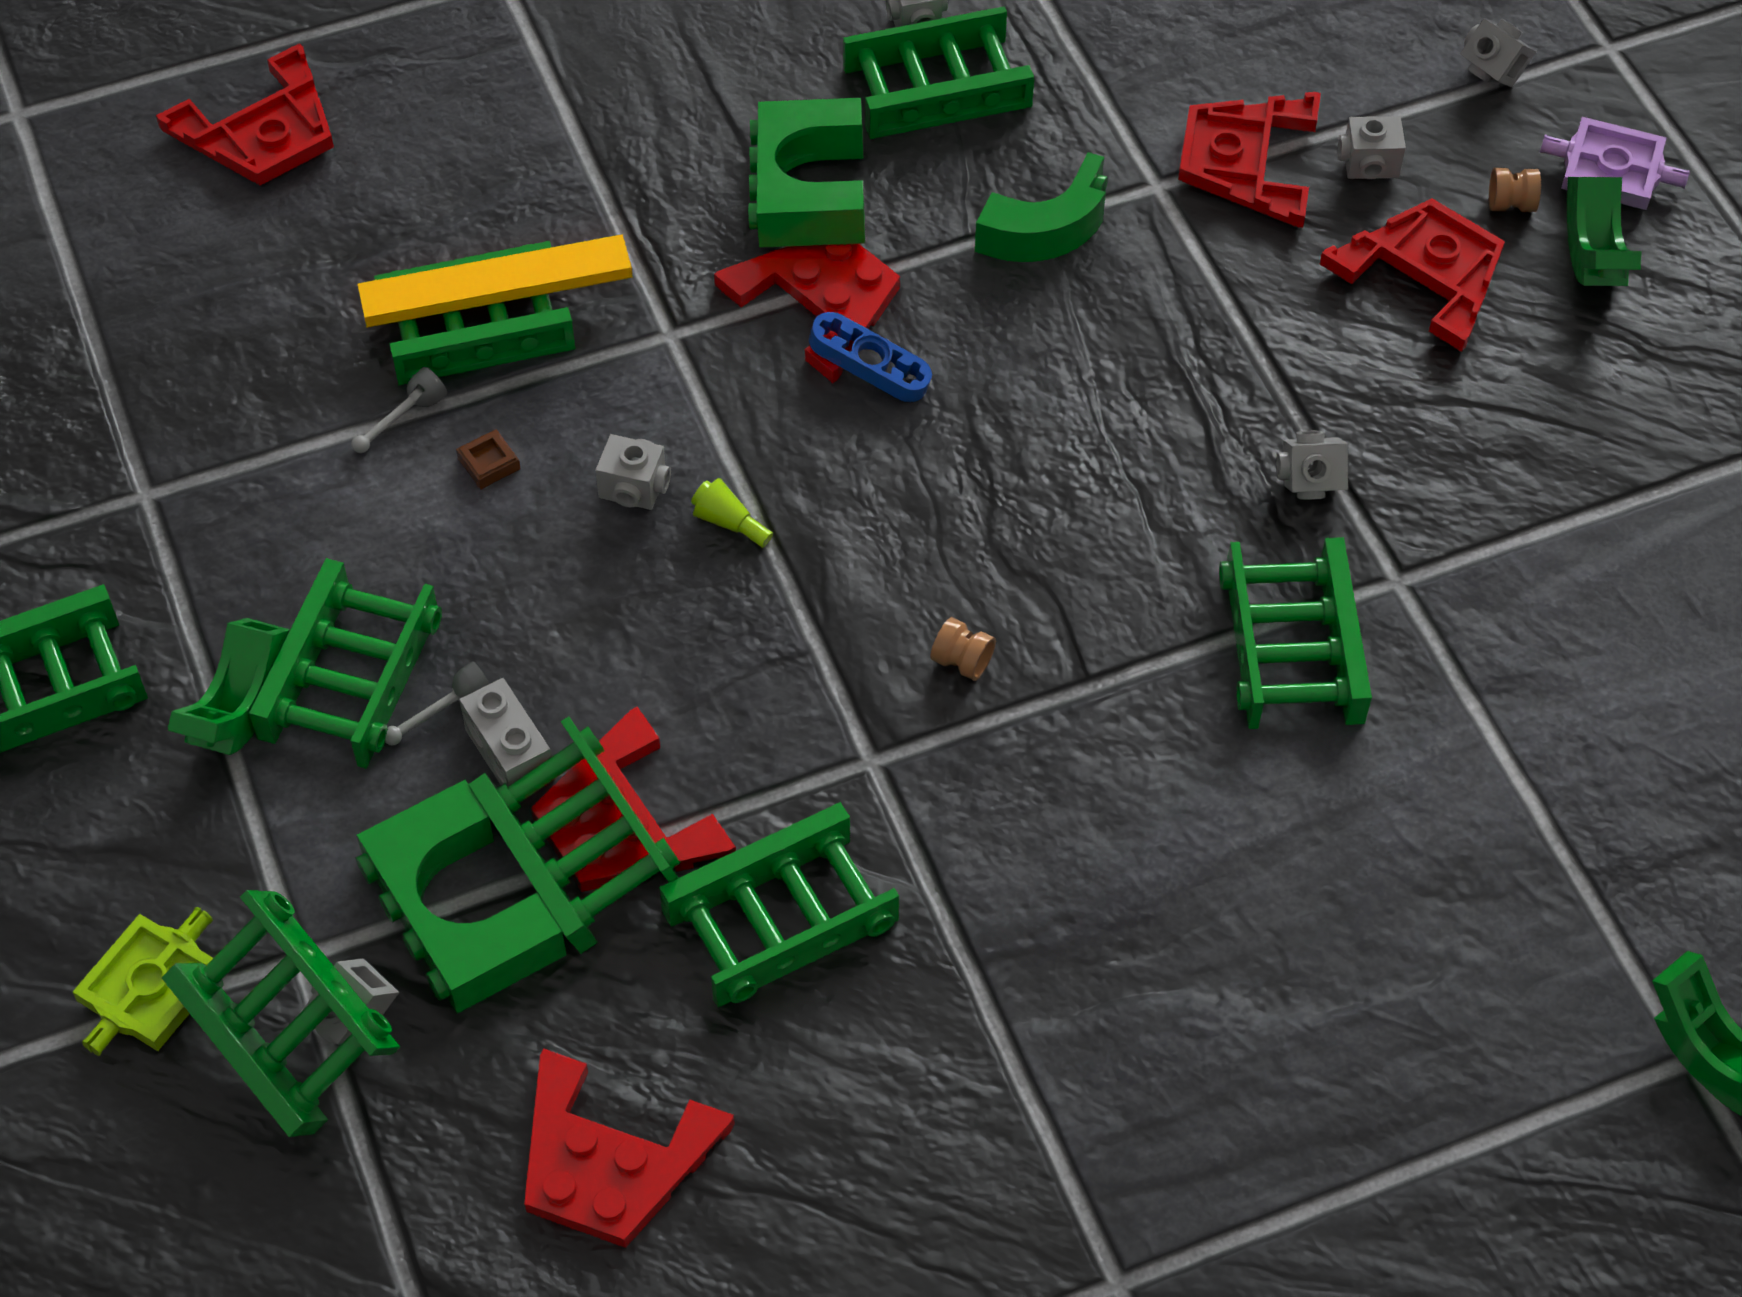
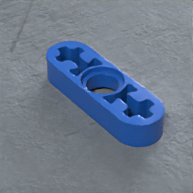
M822 313L813 322L809 335V344L812 350L819 356L901 401L915 402L926 394L932 378V372L929 365L923 359L839 313ZM830 331L836 332L838 335L832 337L831 340L824 337V334L827 335ZM851 340L854 343L852 345L851 351L849 352L845 350V348L848 347L849 342ZM864 349L874 350L881 356L882 362L876 365L867 364L860 359L858 352ZM892 362L893 364H895V367H892L891 373L889 374L886 371L888 369L889 363ZM911 374L916 377V380L914 379L911 383H907L903 378Z

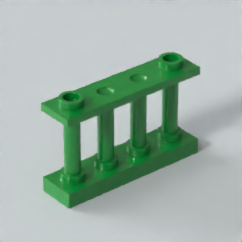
M1005 6L844 37L843 69L845 74L863 70L872 96L865 98V128L869 138L874 139L1032 107L1034 74L1030 65L1011 68L1001 46V43L1006 41L1007 10ZM984 46L994 72L970 76L960 51ZM944 55L953 80L930 84L920 59ZM903 62L913 88L889 93L880 67Z
M550 241L526 244L520 247L405 270H396L390 273L375 275L374 280L551 248ZM542 294L531 297L535 314L509 319L505 302L489 304L487 308L491 323L467 328L464 327L461 311L457 310L442 313L447 332L420 337L416 318L399 321L402 341L389 343L398 386L408 384L412 376L422 367H427L438 377L574 350L575 340L569 308L553 310L549 294Z
M1344 537L1325 538L1321 557H1315L1313 562L1243 565L1240 542H1230L1227 561H1220L1219 582L1221 590L1229 591L1242 680L1237 682L1236 687L1237 706L1239 711L1246 710L1248 728H1259L1263 705L1334 702L1336 706L1343 707L1346 725L1365 724L1372 695ZM1314 581L1316 586H1322L1324 597H1321L1319 602L1249 604L1246 584ZM1321 621L1322 625H1329L1331 635L1324 642L1255 644L1252 624ZM1309 661H1328L1329 665H1336L1337 677L1334 678L1333 682L1261 685L1258 664Z
M326 558L249 712L257 739L276 744L283 728H288L291 724L348 739L351 741L357 767L367 769L374 752L379 753L384 747L388 731L387 724L429 634L434 635L439 628L442 609L437 605L434 586L424 584L415 605L354 590L352 584L348 582L344 563ZM347 608L406 623L397 643L334 627L340 611H345ZM329 646L388 661L378 682L315 665L321 650H326ZM310 685L369 700L359 722L297 706L296 701L302 689L308 688Z
M104 584L0 621V692L7 712L0 714V753L110 712L126 710L135 703L148 699L136 665L121 670L106 630L120 624ZM88 637L102 677L74 687L59 647ZM41 654L55 694L26 704L12 664Z
M568 716L561 723L574 741L573 743L510 786L504 783L497 788L486 773L468 785L566 938L582 954L598 943L588 928L589 925L595 922L594 916L659 871H661L668 882L679 878L672 868L680 864V861L664 838L656 843L625 799L597 757L605 750L589 726L580 731ZM583 759L587 760L597 775V780L534 823L528 820L521 824L515 815V812L522 808L520 802ZM610 795L623 816L560 860L556 861L552 858L546 862L539 852V849L546 845L544 840ZM635 833L649 854L582 900L579 896L570 900L563 889L571 883L568 878Z
M841 802L659 887L662 912L670 926L673 927L683 921L691 922L720 971L711 976L713 1001L717 1008L729 1002L739 1003L753 996L758 988L867 935L872 937L881 935L899 920V894L896 889L893 888L875 897L844 848L846 844L850 843V816ZM818 857L829 860L856 904L855 907L833 918H829L800 870L801 865ZM774 878L784 881L811 926L810 929L787 940H784L754 890L757 886ZM730 899L738 901L766 949L741 962H738L709 913L711 908Z
M246 890L240 898L254 914V917L207 965L202 963H175L161 978L288 1137L315 1134L328 1121L327 1117L318 1108V1097L364 1051L369 1056L391 1055L400 1046L390 1035L392 1028L386 1018L376 1010L369 1009L292 916L295 910L291 903L275 891ZM269 933L286 953V956L239 1004L234 1003L222 989L224 985L222 979ZM301 972L319 995L271 1043L265 1042L253 1027L255 1025L254 1018ZM333 1011L350 1031L351 1035L303 1083L297 1082L285 1067L287 1065L286 1057Z

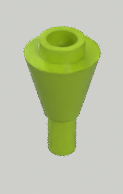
M717 478L712 483L706 480L692 497L691 503L695 505L694 517L736 533L741 532L762 548L771 540L773 532L750 517L749 511L721 478Z

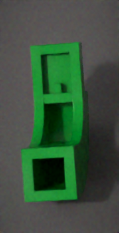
M1088 152L1071 186L1063 194L1051 200L1025 202L992 192L976 222L974 252L1006 261L1036 262L1065 255L1086 243L1103 222L1105 191L1108 183V177L1103 175L1104 157Z
M1568 177V244L1573 271L1581 285L1628 286L1629 270H1641L1642 251L1629 250L1623 239L1621 227L1622 177Z
M249 618L227 623L220 661L209 688L195 704L171 711L168 731L185 735V743L227 755H232L239 751L255 733L249 712L290 629Z
M1686 951L1652 980L1663 1007V1011L1654 1020L1666 1043L1686 1070L1723 1105L1742 1117V1029L1734 1022L1723 1006L1703 955Z

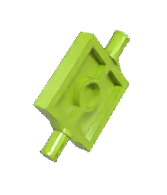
M195 907L194 911L179 929L160 926L141 914L134 919L73 990L76 1001L97 1013L101 1018V1021L82 1041L86 1049L100 1056L101 1052L119 1032L134 1036L153 1049L160 1050L190 1014L161 977L175 963H202L207 965L213 959V957L201 951L195 943L207 926L213 922L212 917L206 911Z

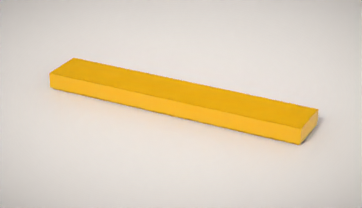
M621 234L358 283V289L367 328L633 278L624 237Z

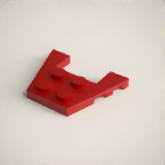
M300 43L267 59L269 71L284 89L215 124H211L190 99H187L156 115L159 128L163 132L259 186L334 148L332 135L315 88L305 51Z
M1308 92L1304 94V99L1285 101L1284 95L1271 96L1268 98V103L1244 105L1243 100L1190 105L1178 180L1293 226L1303 228L1309 187L1264 181L1271 127L1315 132L1321 93Z
M1431 198L1387 219L1386 226L1371 233L1364 230L1352 236L1350 243L1338 249L1335 245L1325 249L1321 254L1320 265L1353 284L1380 258L1448 299L1449 302L1431 320L1429 332L1462 352L1467 346L1502 254L1505 241Z
M860 244L786 246L717 271L714 274V283L719 290L741 308L769 287L777 284L816 317L825 312H836L869 329L870 326H875L900 289V276ZM830 331L827 335L824 334V337L831 340L832 337L838 334ZM850 340L845 350L850 352L854 342ZM810 346L805 348L806 362L832 383L839 379L843 373V368L819 356Z
M638 706L631 709L599 740L605 751L597 757L654 842L656 843L664 838L680 861V864L673 868L675 872L694 868L693 863L715 858L720 859L735 852L736 846L713 814L670 837L665 836L620 770L661 748L659 736ZM586 759L573 766L531 807L534 821H537L598 779ZM609 795L546 839L559 859H561L617 821L623 814ZM634 833L571 877L581 892L598 889L649 853Z
M543 1048L539 1061L524 1201L526 1212L626 1248L670 1200L671 1192L689 1172L694 1173L706 1160V1154L720 1138L724 1140L732 1131L735 1124L734 1115L689 1099L669 1146L658 1145L571 1114L570 1111L588 1075L587 1063Z

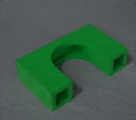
M861 98L758 102V119L750 120L751 146L757 147L749 148L751 173H757L749 175L750 201H757V203L748 204L750 230H758L759 248L865 243L863 180L807 182L792 178L786 174L792 168L812 161L863 159Z
M466 780L357 834L362 854L355 857V860L363 877L368 884L377 881L383 891L382 894L378 895V898L389 920L393 923L400 919L407 931L402 934V938L409 953L415 961L422 958L425 960L431 970L425 975L432 991L439 1001L448 998L457 1014L566 956L563 932L538 892L492 917L473 923L446 921L431 913L422 903L428 884L439 871L494 842L489 816Z

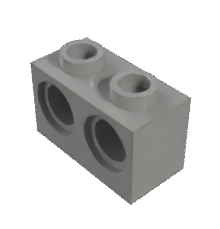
M504 678L459 699L465 730L500 785L506 783L507 786H510L552 757L549 746Z

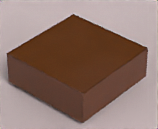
M497 429L456 449L458 460L480 490L521 469L518 457Z

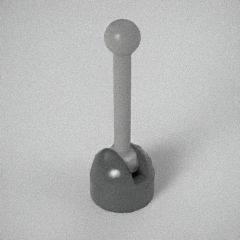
M422 367L416 372L407 384L408 398L365 435L355 436L351 442L353 450L357 453L366 452L370 447V442L413 405L430 407L442 400L447 395V389L438 376L427 367Z
M474 661L461 668L454 675L452 682L453 691L398 727L389 726L385 743L397 745L401 741L402 735L456 700L459 701L460 698L489 685L490 683L482 670Z

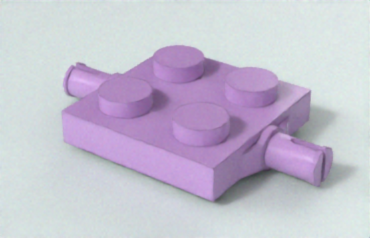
M1586 117L1581 118L1578 132L1571 138V141L1545 135L1540 153L1565 158L1566 173L1561 189L1567 190L1568 177H1622L1621 204L1647 210L1652 191L1658 186L1659 182L1685 189L1690 170L1687 171L1664 165L1663 150L1666 137Z

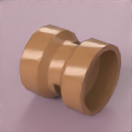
M1493 168L1489 183V207L1491 211H1506L1511 205L1517 207L1521 212H1536L1538 210L1541 194L1539 169H1523L1520 173L1512 174L1508 168Z
M950 617L938 632L930 657L931 660L943 666L958 665L961 675L976 681L983 674L992 658L996 646V638L982 631L973 635L968 630L966 623Z

